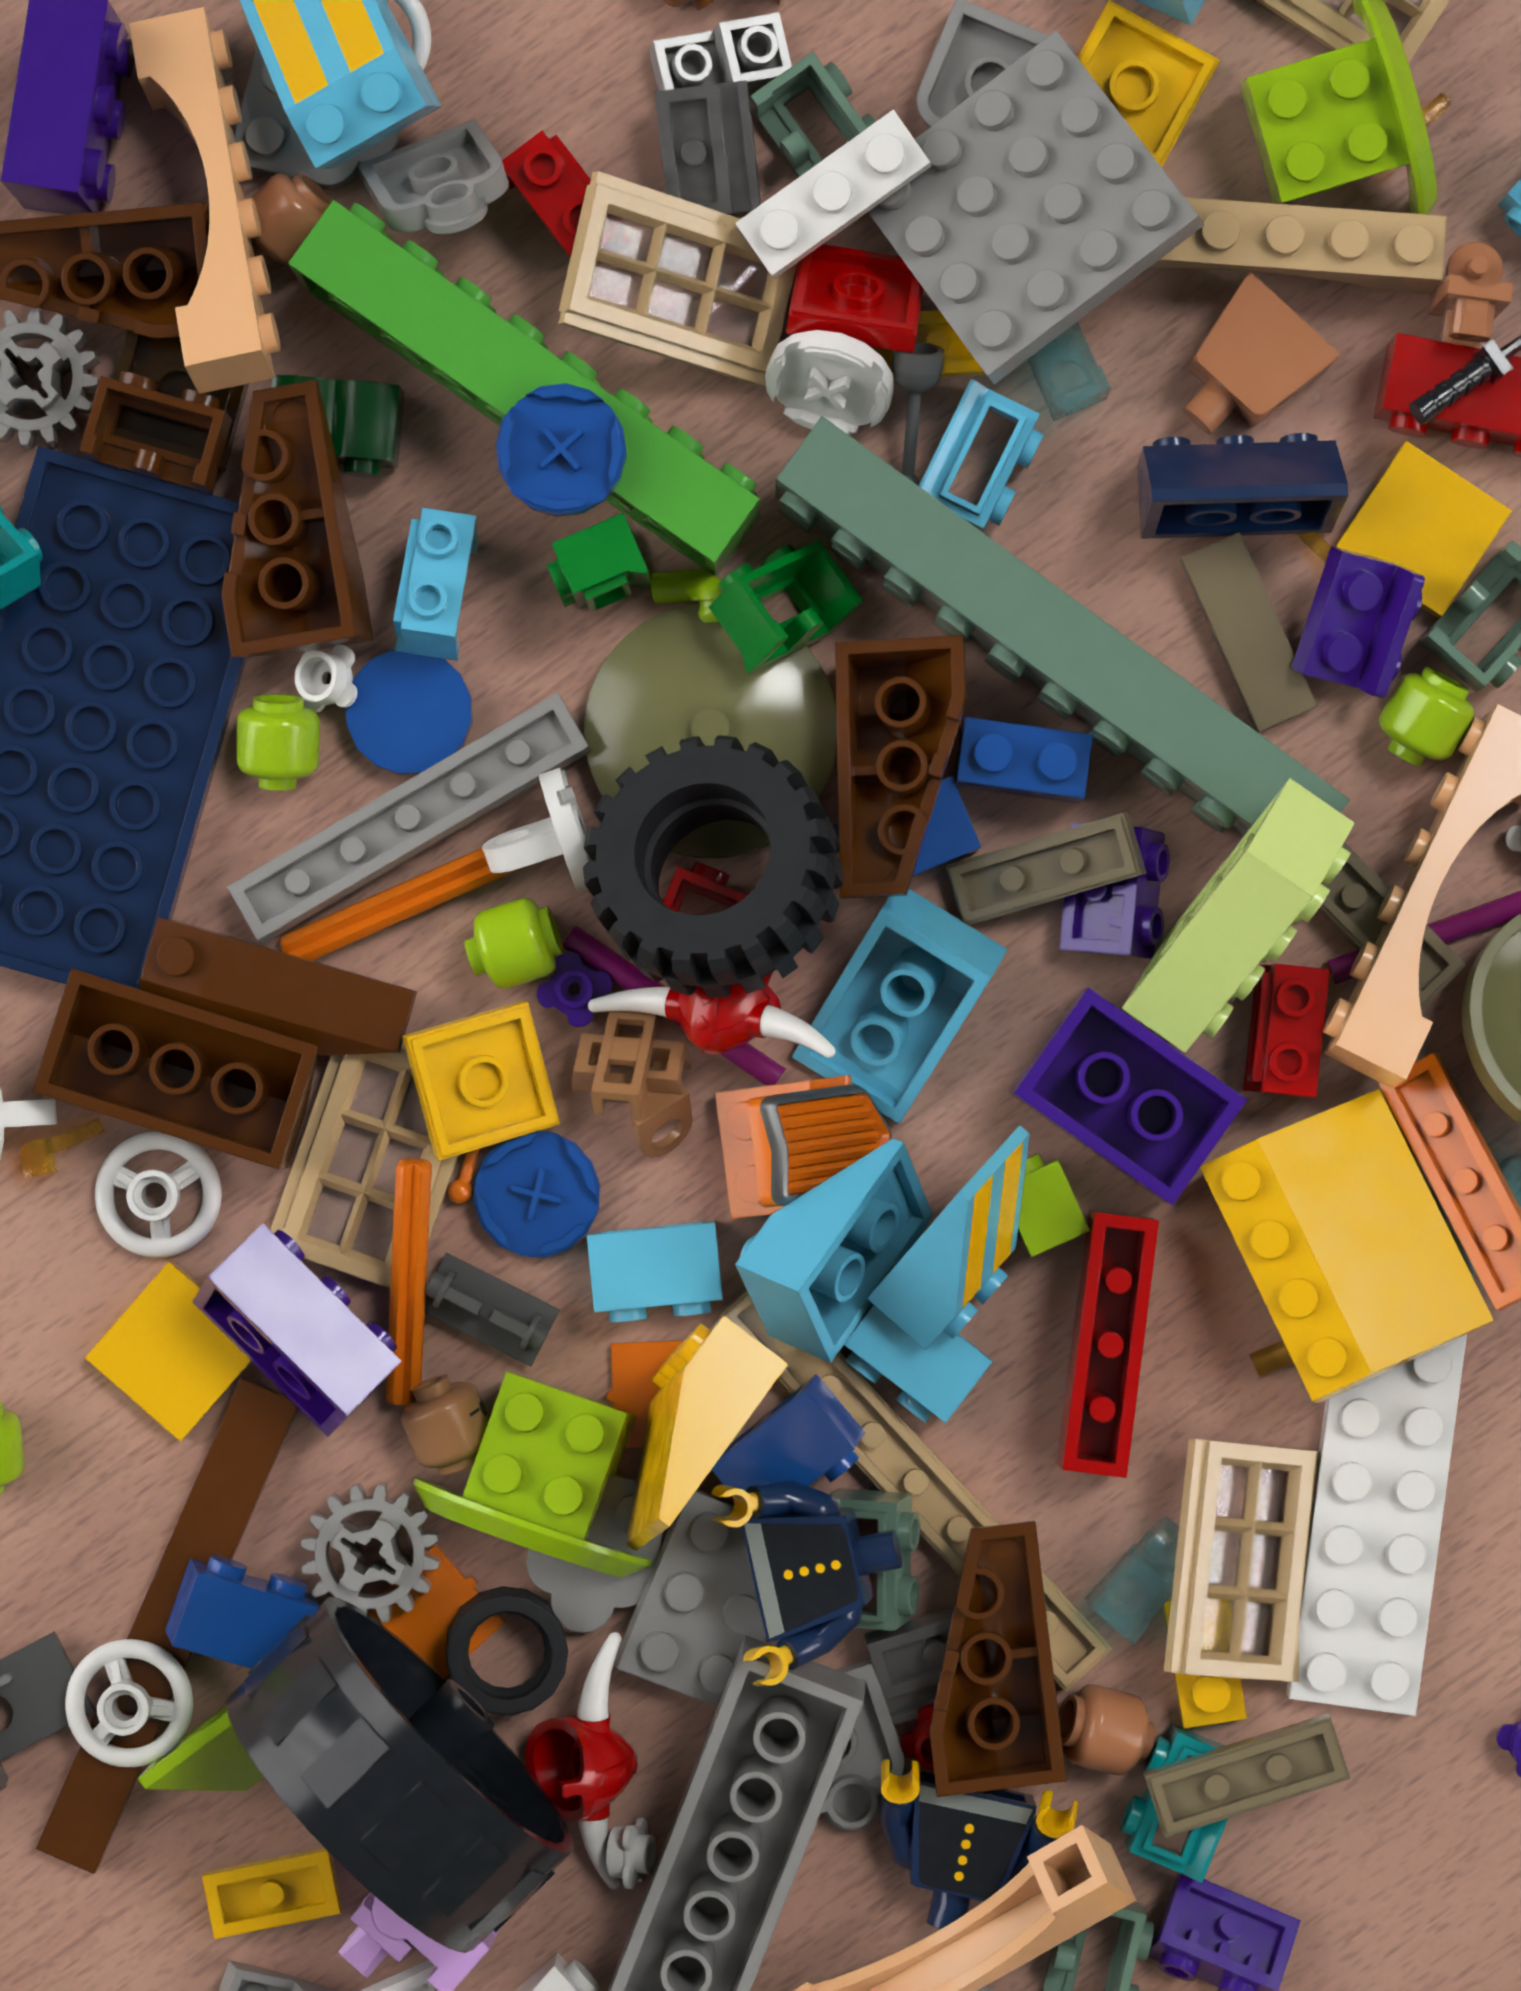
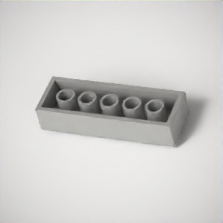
M745 1635L615 1968L608 1991L751 1990L863 1706L866 1681L810 1661L794 1670L788 1669L784 1680L776 1685L755 1686L753 1685L754 1681L764 1679L770 1671L769 1660L762 1655L753 1661L744 1662V1654L750 1648L773 1645Z

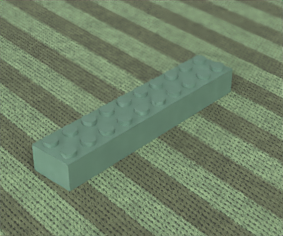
M821 416L777 476L775 497L779 499V503L782 505L778 511L787 520L807 533L814 526L819 528L832 538L833 544L830 549L838 557L860 571L866 563L884 576L885 581L881 586L894 598L910 608L917 601L937 614L933 624L947 636L964 635L965 643L970 638L989 652L984 661L992 669L1013 683H1016L1020 676L1024 677L1041 690L1036 699L1043 706L1064 720H1068L1072 714L1079 717L1093 728L1089 734L1093 735L1094 743L1117 758L1125 752L1145 765L1139 774L1146 781L1167 795H1171L1173 791L1179 790L1196 803L1191 812L1214 830L1222 833L1225 828H1231L1243 837L1289 778L1340 813L1350 801L1345 795L823 416Z

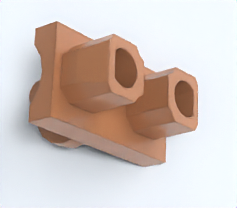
M1468 242L1459 246L1449 257L1446 265V279L1430 296L1428 315L1442 316L1439 341L1480 349V342H1488L1491 339L1493 320L1511 303L1514 283L1500 282L1503 276V262L1498 252L1490 245L1482 242Z

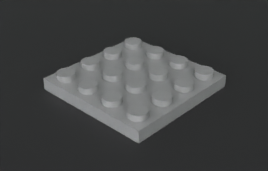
M1057 31L1050 34L919 135L915 141L931 162V167L868 211L869 215L993 384H996L1204 226L1199 215Z

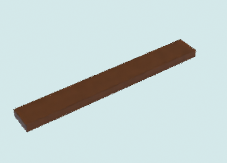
M240 1378L127 1639L147 1641L165 1649L180 1663L184 1671L192 1652L172 1646L165 1629L189 1560L192 1558L208 1563L211 1555H218L233 1560L298 1411V1407L286 1395L248 1378ZM125 1658L133 1682L141 1685L151 1697L172 1700L173 1691L170 1683L157 1667L144 1660ZM110 1680L108 1681L105 1690L111 1686ZM129 1695L118 1697L117 1705L123 1714L134 1715L137 1713L138 1706L133 1697ZM97 1709L90 1722L93 1730L100 1723ZM150 1718L137 1732L126 1736L115 1735L109 1744L121 1748L145 1746L155 1740L163 1720ZM80 1745L36 1849L95 1874L99 1869L143 1766L126 1768L109 1765L94 1758Z

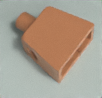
M1250 272L1187 367L1204 386L1186 404L1183 411L1198 428L1209 435L1214 432L1232 411L1246 424L1254 427L1325 373L1340 356V353L1259 278Z

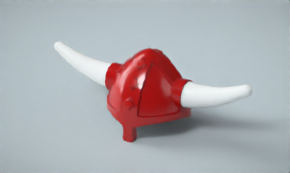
M766 983V988L749 994L745 992L741 984L730 986L728 998H709L702 987L699 986L696 987V991L691 996L672 991L670 987L665 986L620 991L591 999L588 1002V1009L591 1012H642L664 1016L668 1020L680 1022L690 1042L705 1054L726 1053L756 1037H771L791 1041L810 1048L825 1058H832L836 1052L834 1046L815 1028L800 1018L782 1010L779 998Z
M617 1632L609 1634L589 1670L576 1715L549 1718L537 1724L528 1736L525 1751L527 1769L553 1802L561 1817L565 1820L578 1822L588 1856L610 1889H617L621 1884L620 1879L609 1876L606 1866L610 1803L623 1792L634 1774H636L638 1767V1757L634 1749L617 1731L610 1727V1714L608 1711L609 1684L615 1657L622 1640Z

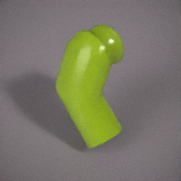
M705 569L653 573L651 578L653 600L657 605L699 601L698 614L700 620L704 623L719 622L709 609V606L722 593L718 588V584L722 579Z

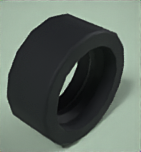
M501 1586L479 1592L459 1608L448 1627L445 1653L451 1680L462 1686L487 1713L512 1716L535 1709L554 1694L566 1672L568 1646L562 1623L546 1600L527 1589ZM503 1613L520 1615L533 1622L542 1634L545 1646L543 1662L537 1673L524 1684L510 1688L493 1686L482 1680L472 1668L468 1654L470 1639L477 1627L489 1617Z

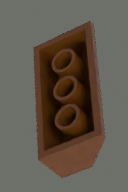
M71 968L32 1092L280 1170L288 1168L308 1106L320 1046Z

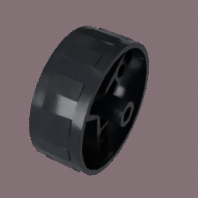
M328 1597L311 1615H305L248 1672L249 1676L230 1694L226 1701L229 1720L241 1744L271 1787L306 1829L350 1874L388 1908L425 1936L448 1949L462 1953L474 1950L493 1930L497 1932L555 1874V1868L573 1852L572 1837L555 1805L513 1750L493 1729L495 1724L484 1708L454 1680L443 1679L419 1654L388 1628L347 1601Z

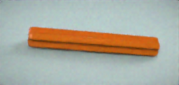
M480 848L283 935L279 940L281 951L315 960L516 870L492 873L488 867L483 849Z
M419 1158L399 1160L395 1175L388 1335L397 1346L393 1353L402 1362L386 1378L385 1398L390 1404L404 1406L415 1400L412 1388L422 1382L432 1165L428 1160Z

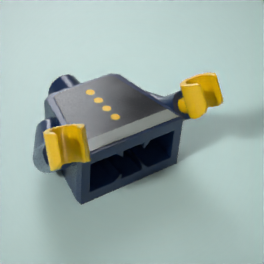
M796 1481L749 1486L746 1491L729 1485H719L712 1490V1496H732L734 1499V1509L728 1516H717L712 1519L714 1522L728 1527L737 1528L742 1526L767 1643L779 1640L776 1647L760 1646L750 1648L745 1652L744 1662L753 1661L764 1655L770 1663L768 1675L764 1679L754 1681L753 1685L755 1686L776 1685L784 1680L788 1669L794 1670L829 1653L860 1623L862 1607L866 1606L873 1597L869 1574L902 1568L901 1549L895 1530L860 1536L854 1509L848 1507L840 1508L835 1498L830 1494Z
M885 1759L881 1763L882 1802L880 1824L894 1862L900 1867L909 1870L910 1884L933 1890L927 1923L933 1927L942 1929L968 1913L971 1899L985 1901L1029 1863L1027 1856L1074 1830L1079 1805L1078 1801L1073 1800L1072 1806L1065 1811L1055 1810L1050 1807L1053 1797V1791L1045 1790L1042 1793L1038 1814L1035 1816L1037 1806L1033 1795L1000 1789L937 1797L934 1774L920 1771L919 1762L912 1760V1770L902 1776L894 1775L890 1772L889 1759Z

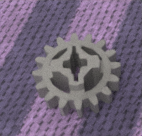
M31 307L27 316V322L22 323L11 310L5 311L4 321L6 327L0 330V441L7 444L13 438L15 432H17L20 445L27 450L33 449L37 435H42L52 447L58 446L59 436L57 430L66 427L70 432L77 435L81 432V429L74 417L79 411L90 414L92 404L86 399L87 392H95L97 390L99 378L89 375L87 370L100 364L99 357L93 351L79 352L85 346L88 338L80 329L72 331L65 336L68 321L58 313L50 320L48 325H45L43 313L38 308ZM30 338L51 341L50 344L48 342L43 343L38 349L23 348L16 344L18 341ZM16 360H20L27 368L31 367L38 373L37 375L42 382L41 387L48 394L47 398H44L37 390L33 391L25 385V379L21 376L23 372L16 365ZM72 367V385L65 400L62 396L63 376ZM25 409L44 410L47 414L45 417L32 420L19 419L12 415L16 414L18 416Z
M384 1482L378 1484L373 1496H366L361 1483L353 1484L350 1490L351 1501L347 1503L338 1494H332L327 1499V1503L333 1514L328 1516L324 1513L315 1512L309 1519L312 1525L320 1531L319 1535L305 1536L301 1540V1547L315 1552V1558L309 1560L301 1567L302 1573H318L321 1581L311 1593L314 1597H319L330 1592L335 1598L347 1601L367 1614L369 1609H376L382 1623L388 1622L391 1619L392 1604L397 1603L407 1613L411 1611L415 1606L413 1596L410 1593L412 1588L427 1594L433 1585L422 1574L423 1570L438 1569L441 1563V1558L427 1553V1547L439 1541V1532H423L421 1527L429 1516L430 1511L424 1508L412 1514L407 1509L412 1493L407 1490L396 1501L388 1499V1486ZM372 1510L382 1512L376 1522L358 1526L350 1520L348 1522L344 1520L349 1515L360 1511ZM402 1525L412 1541L413 1562L410 1561L408 1556L401 1553L397 1532ZM372 1538H375L383 1544L379 1554L387 1561L384 1563L383 1561L376 1560L368 1567L359 1561L363 1550L356 1543L366 1545ZM330 1543L332 1544L331 1547L339 1551L342 1556L345 1573L341 1579L338 1578L331 1565L329 1556ZM382 1579L392 1585H398L396 1588L380 1594L360 1593L366 1583Z

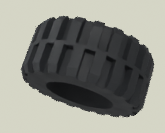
M718 735L715 738L714 746H705L700 736L681 739L679 742L681 750L667 755L661 746L645 755L650 764L637 773L631 767H628L615 780L620 787V791L614 799L608 795H603L594 813L602 824L600 829L591 827L587 830L584 850L592 860L583 866L585 886L593 896L590 904L598 920L628 960L631 959L640 972L655 983L664 979L672 991L689 996L699 986L702 987L709 998H728L730 986L741 984L745 992L749 994L766 988L762 977L778 970L781 977L784 978L796 970L798 965L793 957L802 948L813 954L824 939L817 926L821 920L828 923L834 921L840 904L833 889H838L843 885V865L837 856V852L841 847L836 832L813 788L807 785L802 773L788 760L779 762L772 749L754 742L745 751L737 737ZM736 820L758 826L767 834L771 848L766 870L750 894L734 906L717 913L689 915L673 911L662 902L659 896V878L664 862L673 847L691 831L716 821Z

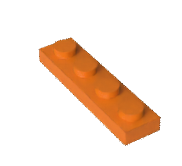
M1431 1053L1414 1063L1407 1080L1393 1088L1380 1082L1378 1085L1496 1310L1503 1311L1521 1301V1208L1440 1054Z

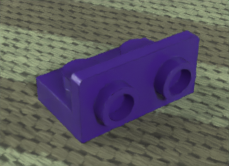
M1331 546L1291 668L1303 675L1357 687L1371 696L1385 698L1391 681L1396 678L1402 662L1401 651L1411 621L1417 616L1422 604L1424 576L1395 562Z
M1071 823V828L1083 825L1084 823ZM1134 827L1147 874L1064 898L1059 950L1152 959L1154 948L1160 943L1164 930L1163 912L1158 907L1160 884L1166 879L1170 866V853L1168 846L1164 844L1165 835L1163 832L1144 827Z
M1179 1873L1175 1878L1157 1935L1152 1938L1148 1957L1158 1961L1159 1969L1169 1976L1185 1981H1193L1196 1977L1219 1987L1218 1991H1279L1301 1920L1203 1879V1882L1200 1883Z

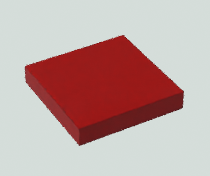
M822 244L798 262L786 333L795 334L813 330L838 332L865 342L870 347L914 353L923 287L900 256Z

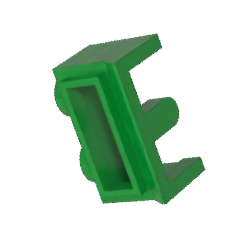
M620 513L551 543L557 560L546 565L564 607L577 603L580 609L588 605L592 613L631 596V586L645 589L651 588L652 583L649 571L624 513Z
M817 540L796 551L791 544L785 545L768 556L761 563L760 567L754 570L749 563L736 568L719 582L718 588L722 593L709 606V609L742 653L746 672L750 674L832 634L863 602V599L822 542ZM787 591L801 610V613L779 624L778 621H774L761 602Z

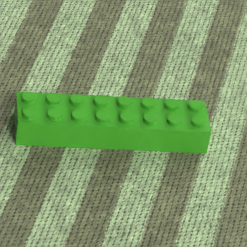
M332 200L288 263L303 289L498 426H501L502 419L512 406L514 407L519 400L526 397V394L540 386L566 383L591 390L612 408L624 429L627 459L621 481L605 501L702 569L708 570L716 576L720 574L760 517V498L756 496L754 488L757 485L752 479L728 463H724L722 468L718 470L705 461V457L701 454L704 447L678 427L672 425L667 433L658 428L648 417L651 410L627 391L619 388L614 396L600 387V383L595 379L598 373L579 357L566 351L560 359L551 353L542 342L545 336L520 316L513 314L508 322L504 320L489 305L492 301L491 297L472 282L463 277H460L456 284L447 280L444 274L437 268L439 261L416 243L407 240L403 247L397 245L392 241L391 236L384 231L386 224L365 207L354 203L350 210H348L335 200Z

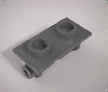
M447 1252L425 1290V1314L532 1367L560 1309Z

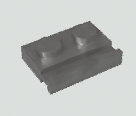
M748 80L654 91L666 194L725 214L753 211L762 203Z
M954 1607L911 1619L896 1631L876 1630L864 1634L873 1667L894 1725L918 1718V1710L922 1706L935 1702Z

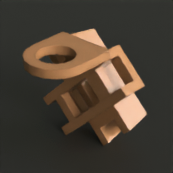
M609 1011L604 1035L581 1034L573 1069L572 1090L591 1092L593 1114L595 1115L604 1114L606 1101L630 1103L631 1123L634 1128L636 1145L645 1156L650 1158L660 1157L676 1148L684 1140L692 1127L693 1117L690 1095L684 1089L681 1081L682 1070H691V1057L685 1042L658 1040L661 1028L658 1015L630 1011ZM623 1025L643 1026L642 1034L622 1032ZM612 1065L635 1067L633 1074L613 1073L611 1068ZM677 1119L675 1128L668 1136L658 1142H652L655 1132L663 1124Z

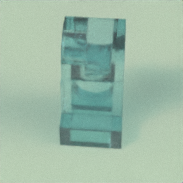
M1076 322L1027 359L1053 421L1106 400L1111 391L1101 366L1098 367L1086 342L1079 322Z
M1168 1516L1159 1520L1137 1544L1134 1543L1085 1597L1088 1605L1132 1645L1147 1630L1150 1620L1172 1595L1179 1526Z

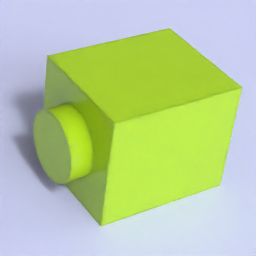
M1039 1153L1027 1157L1018 1228V1235L1027 1255L1033 1257L1090 1231L1059 1161L1052 1159L1043 1163Z

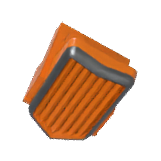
M851 1075L715 1092L731 1219L775 1213L890 1141L892 1137L889 1126L870 1094L862 1087L852 1085Z

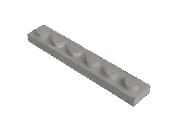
M557 692L227 887L255 938L261 944H265L540 782L539 774L560 767L563 769L589 754L592 750Z

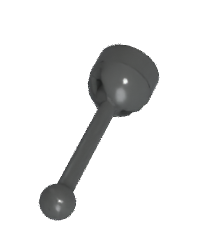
M915 342L914 353L893 350L892 372L895 375V379L903 389L909 392L902 474L918 486L920 484L919 479L914 474L921 393L928 391L939 381L943 371L945 352L940 346L924 342Z

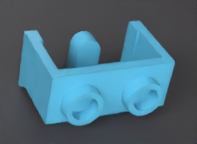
M971 379L919 487L981 532H983L988 521L1000 526L1016 493L1015 490L1005 485L1016 464L1028 469L1044 436L1043 433L1033 429L1040 414ZM988 410L1017 423L976 506L949 493V489Z
M422 507L420 519L411 518L393 619L395 635H397L396 652L458 661L460 644L458 643L457 628L470 554H477L479 545L477 517L475 515Z

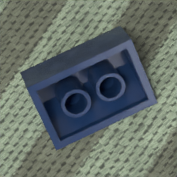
M1294 433L1281 437L1280 442L1254 443V438L1251 436L1230 435L1216 440V444L1191 445V441L1184 437H1166L1155 440L1152 446H1143L1137 465L1141 539L1231 536L1240 532L1241 536L1331 533L1349 496L1348 482L1336 440L1318 441V436L1315 434Z

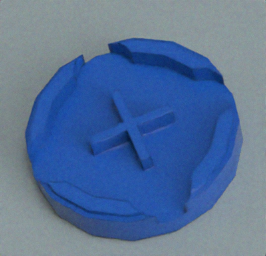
M566 383L540 386L526 394V397L519 400L514 407L512 406L502 419L496 440L498 468L511 493L533 511L555 517L583 514L603 503L621 481L627 459L624 429L612 408L591 390Z
M392 649L371 659L354 677L352 683L357 688V698L351 706L346 708V726L356 748L377 767L398 775H418L464 747L473 724L472 697L461 674L445 659L396 652L395 649Z
M536 1131L503 1141L485 1156L475 1179L473 1203L481 1227L497 1245L521 1256L545 1258L570 1249L589 1232L599 1211L601 1185L593 1161L577 1143L555 1132Z

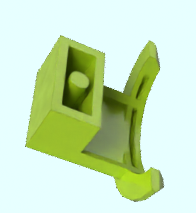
M1351 0L1355 15H1358L1362 20L1370 39L1246 77L1239 84L1273 204L1292 203L1334 190L1344 184L1406 166L1409 185V198L1407 200L1411 213L1430 215L1437 202V183L1427 128L1403 45L1395 23L1383 0Z
M506 1371L463 1496L446 1489L444 1486L418 1477L414 1478L413 1486L427 1510L514 1544L620 1578L651 1567L653 1560L631 1552L587 1540L609 1475L616 1476L637 1416L523 1375Z

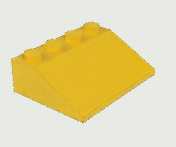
M1380 1089L1260 1137L1200 1166L1312 1402L1322 1403L1494 1321Z
M724 1315L711 1329L700 1322L684 1342L682 1341L677 1349L673 1350L651 1380L660 1389L649 1404L626 1544L635 1551L671 1526L788 1365L787 1362Z

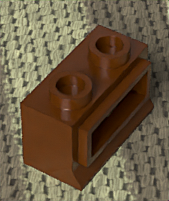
M122 371L119 381L100 376L79 451L91 461L213 495L218 468L232 423V419L227 412L219 409L221 400L205 393L199 394L198 391L183 389L181 398L157 392L159 385L157 381L130 372ZM121 407L208 430L209 434L202 459H196L115 436L114 432Z

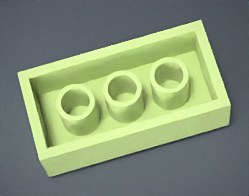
M1289 778L1165 935L1122 1009L1185 1053L1201 1033L1212 1039L1233 1010V1006L1227 1003L1229 999L1234 1001L1237 997L1243 1001L1249 995L1265 971V968L1260 966L1259 963L1262 962L1264 964L1268 959L1275 962L1285 951L1297 932V929L1292 927L1291 924L1296 925L1301 919L1306 923L1309 922L1325 901L1330 889L1321 883L1329 885L1348 860L1351 853L1342 846L1355 823Z

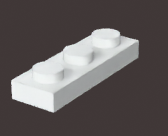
M893 109L735 224L772 278L775 279L931 167V162Z

